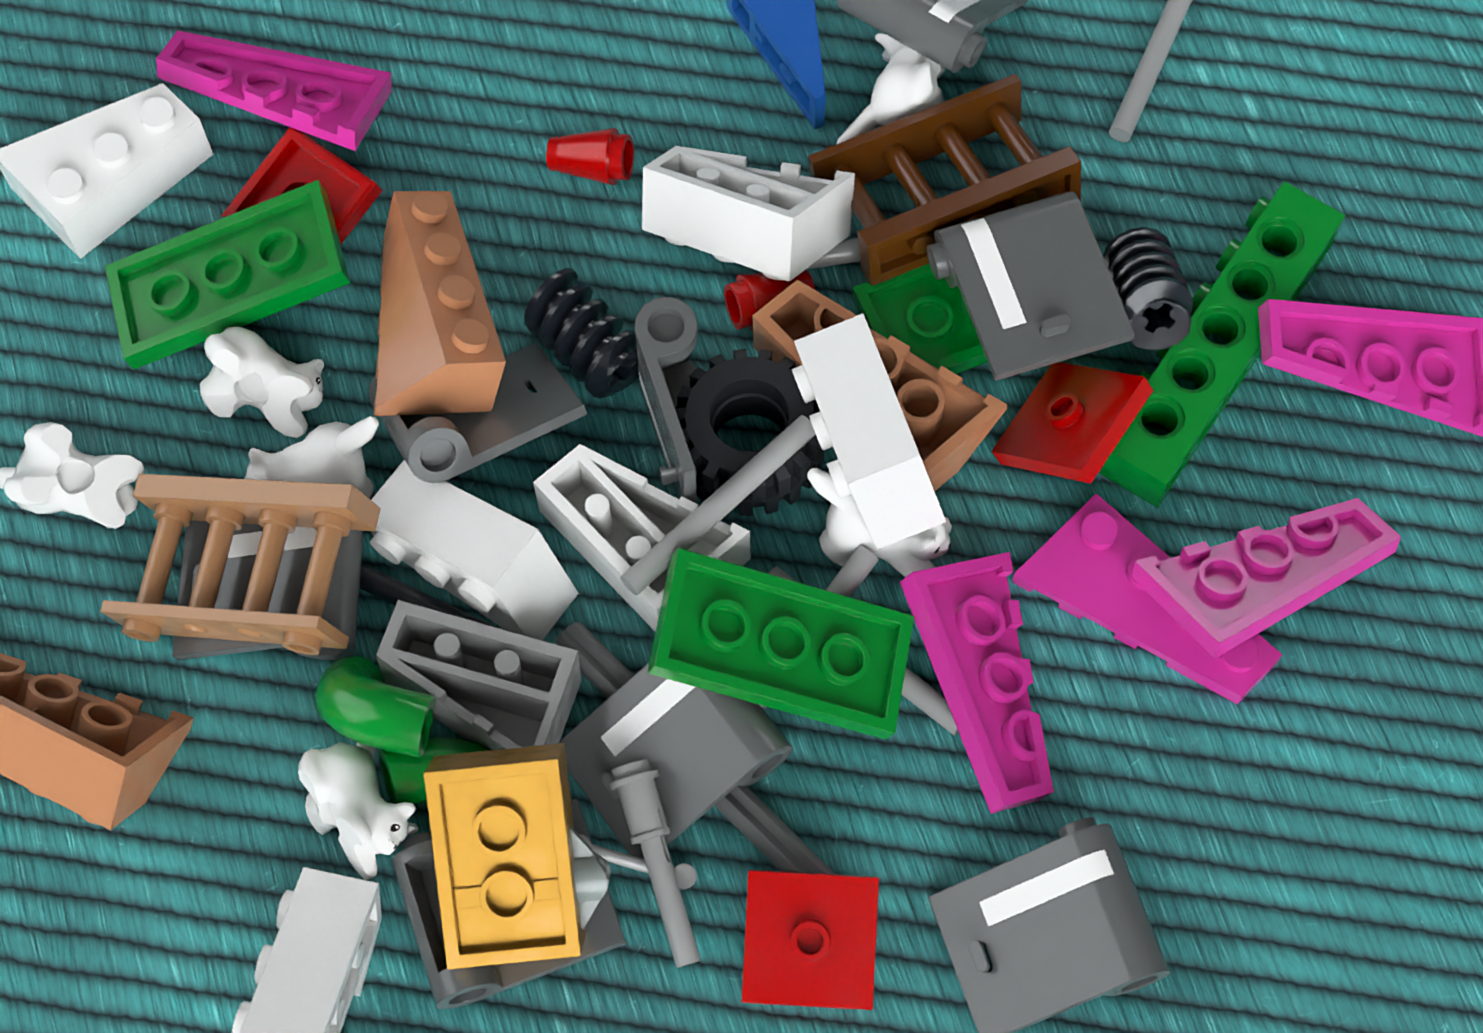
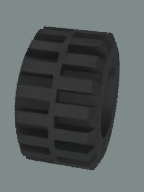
M746 349L733 350L734 359L725 361L721 354L709 359V371L706 372L697 367L689 375L690 387H681L677 395L678 408H675L696 469V494L702 501L709 498L761 451L737 450L723 443L716 433L726 422L743 415H757L773 421L783 431L800 415H804L810 420L809 415L820 411L816 400L805 404L792 369L796 367L794 361L784 357L780 363L772 361V352L761 349L759 350L758 357H747ZM816 435L737 505L740 507V516H753V507L764 506L766 514L779 511V500L785 499L791 505L801 498V486L808 489L811 488L812 484L807 477V473L812 468H821L824 459V450H822Z

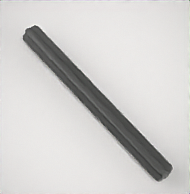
M574 622L569 625L556 640L557 645L578 651L581 673L607 699L635 676L580 622ZM736 786L715 804L780 871L834 874L833 870L747 786Z

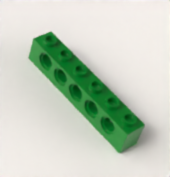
M1285 181L1271 200L1264 196L1258 200L1245 223V227L1250 229L1248 235L1242 243L1234 238L1231 240L1217 263L1216 269L1222 273L1214 285L1203 282L1193 296L1192 322L1189 334L1178 344L1158 350L1156 356L1162 359L1153 374L1143 370L1139 375L1146 378L1154 391L1098 472L1099 474L1156 508L1160 506L1261 354L1258 307L1268 299L1297 300L1334 244L1346 216L1345 214ZM1265 249H1277L1281 251L1285 256H1274L1267 252ZM1236 291L1249 292L1257 300L1243 299L1236 294ZM1205 335H1219L1228 344L1219 345L1212 343ZM1186 378L1196 383L1199 388L1195 390L1184 389L1174 380ZM1147 423L1160 424L1168 430L1169 434L1154 435L1147 431L1143 425Z

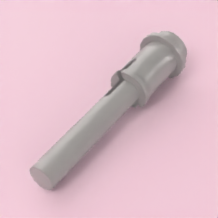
M649 759L612 769V774L615 782L609 784L611 791L618 790L631 834L630 840L632 845L640 843L676 968L701 961L664 837L671 833V829L667 825L654 778L660 776L658 769L651 770Z

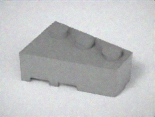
M400 600L396 603L376 654L385 684L435 695L434 718L465 740L478 742L491 750L559 744L582 681L577 650Z

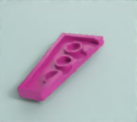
M178 30L156 58L157 78L353 151H356L392 92L391 72Z
M1268 299L1258 307L1262 364L1483 437V318Z
M1095 494L1014 573L1012 583L1030 593L1034 589L1059 603L1058 608L1080 620L1084 616L1115 633V639L1134 649L1140 646L1164 659L1167 667L1236 704L1267 675L1283 655L1261 635L1256 634L1214 659L1131 577L1136 560L1154 555L1158 561L1166 560L1170 557L1098 494Z
M1359 498L1292 516L1289 518L1286 526L1271 530H1263L1261 526H1256L1239 531L1236 540L1209 547L1207 542L1203 541L1182 547L1180 556L1158 561L1155 555L1136 560L1131 577L1216 659L1394 554L1401 536Z
M1010 552L911 572L900 581L991 814L1040 801L1054 792L1040 715L1031 711L1027 688L1034 681L1030 660L1024 659L1021 656L1017 628L1023 624L1019 600H1011L1007 576L1013 573Z

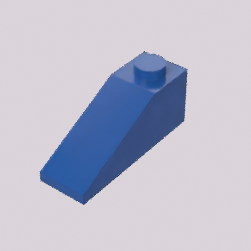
M727 0V10L813 128L817 129L825 124L826 93L815 0Z

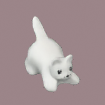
M876 34V41L885 48L882 58L888 62V65L876 80L870 105L861 112L838 138L837 144L872 131L878 125H887L945 102L942 90L937 86V79L945 72V68L886 34Z
M239 326L227 327L222 333L211 334L206 339L204 349L206 356L213 363V368L209 375L200 383V394L204 404L213 414L218 417H231L238 408L244 405H251L260 409L273 428L283 435L298 438L306 433L308 424L302 411L317 408L323 400L321 372L324 362L322 359L295 364L277 353L258 334Z
M369 416L352 426L337 421L319 425L303 441L272 454L252 448L248 453L250 464L244 479L350 484L370 499L374 491V485L371 479L366 476L361 447L374 437L379 422L377 418Z
M53 422L36 424L28 429L24 435L26 447L17 467L0 468V488L4 489L5 495L21 509L36 514H52L64 511L84 516L106 526L107 529H116L124 525L126 516L137 508L138 500L133 497L134 488L130 483L136 482L138 475L145 473L143 463L130 455L93 456L80 452L72 442V432L63 425Z
M812 468L808 471L807 477L814 490L831 502L826 518V529L822 532L819 542L822 551L833 563L843 567L854 551L861 545L877 557L887 561L900 574L906 577L911 572L935 568L930 560L944 555L951 546L948 534L952 529V525L949 519L945 517L946 522L876 549L853 496L850 495L841 499L830 473L818 468Z
M339 742L327 749H310L303 754L298 765L299 779L309 792L305 804L306 814L315 830L322 835L329 832L332 828L338 827V840L349 862L365 880L372 879L377 875L378 868L375 855H390L407 835L415 834L418 831L416 824L408 822L416 808L409 802L392 804L387 803L381 798L373 761L376 752L375 747L358 742L356 746Z

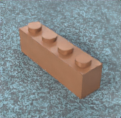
M394 191L382 241L381 305L378 317L379 347L376 360L375 378H377V388L374 399V416H395L397 413L399 415L492 412L506 360L451 191Z
M796 280L753 315L754 348L758 352L760 349L771 351L772 361L780 363L784 357H787L794 361L796 367L803 364L794 341L857 315L801 281ZM870 329L935 492L962 468L1007 410V404L989 393L984 397L962 384L963 378L947 368L941 366L940 369H937L910 353V346L892 335L887 339Z
M0 653V774L26 787L31 793L46 797L81 815L84 820L112 830L146 803L189 733L194 717L172 710L167 720L141 711L143 700L118 693L113 702L80 691L82 680L63 673L38 676L26 673V661Z

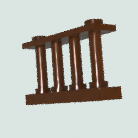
M1016 74L986 84L978 89L808 156L810 177L834 181L836 171L855 173L851 210L864 228L857 231L861 271L871 287L928 264L927 245L934 244V232L936 230L1069 191H1073L1081 202V160L1069 146L1043 156L1019 124L1022 121L1021 80ZM997 132L1021 166L991 177L967 143ZM945 152L969 187L938 198L916 166V163ZM894 173L917 208L886 219L864 187V184Z

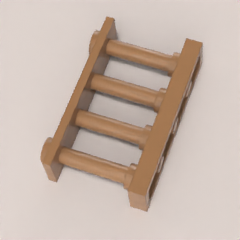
M155 474L138 475L133 497L153 510V517L158 521L136 602L103 600L100 611L123 626L121 632L124 635L145 642H157L160 635L273 643L282 644L284 648L306 655L320 654L321 647L347 649L349 637L324 620L322 615L342 537L348 536L350 530L375 531L381 510L378 505L350 484ZM191 521L208 522L210 528L189 606L163 605L162 601L182 528L190 526ZM243 524H258L262 526L263 531L242 610L214 608L234 531L241 530ZM296 527H313L317 530L297 613L268 612L287 535L294 533Z

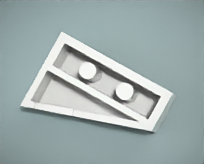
M162 83L0 148V170L10 188L81 259L210 158L213 152L200 119Z
M675 146L643 167L642 230L664 237L671 244L687 245L712 254L719 261L735 262L755 269L770 279L790 282L850 236L852 220L851 202L854 192L855 173L836 171L833 181L801 176V165L783 162L780 172L747 167L746 156Z
M862 313L794 341L803 364L792 369L796 383L805 404L816 400L820 410L809 415L822 450L834 447L838 458L827 463L832 480L841 499L850 495L853 496L876 549L945 523L946 520L864 314Z
M579 444L533 482L539 511L656 632L669 567L637 596L627 589L620 576L699 506L682 496L680 499H677L648 484L647 478ZM719 521L688 551L743 566L751 559L750 531L735 523H732L730 526Z
M403 460L371 500L381 508L376 530L370 531L374 536L370 540V544L380 555L394 564H399L401 561L405 562L429 583L438 588L445 589L506 631L543 640L579 594L537 528L446 481L428 483L418 479L412 473L405 460Z
M303 867L295 890H286L281 898L276 919L277 928L280 929L273 946L264 945L259 954L255 969L257 988L251 1003L243 1001L240 1004L235 1016L232 1033L341 1032L353 995L359 997L361 995L382 920L379 883Z

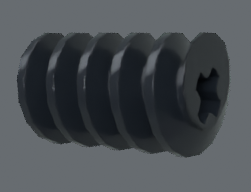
M1148 227L1132 228L1117 235L1107 245L1102 256L1135 333L1134 340L1130 342L1136 347L1146 350L1166 349L1178 344L1190 332L1193 298L1168 238L1159 230Z
M564 268L550 276L535 291L524 314V325L532 334L539 335L540 342L547 350L554 351V356L563 366L569 367L570 373L577 381L585 382L586 390L593 397L605 398L612 396L627 388L639 377L637 350L633 351L636 347V333L633 330H626L620 333L623 326L622 319L617 314L605 317L608 310L606 302L603 299L590 301L593 294L591 287L587 283L576 285L577 273L572 268Z

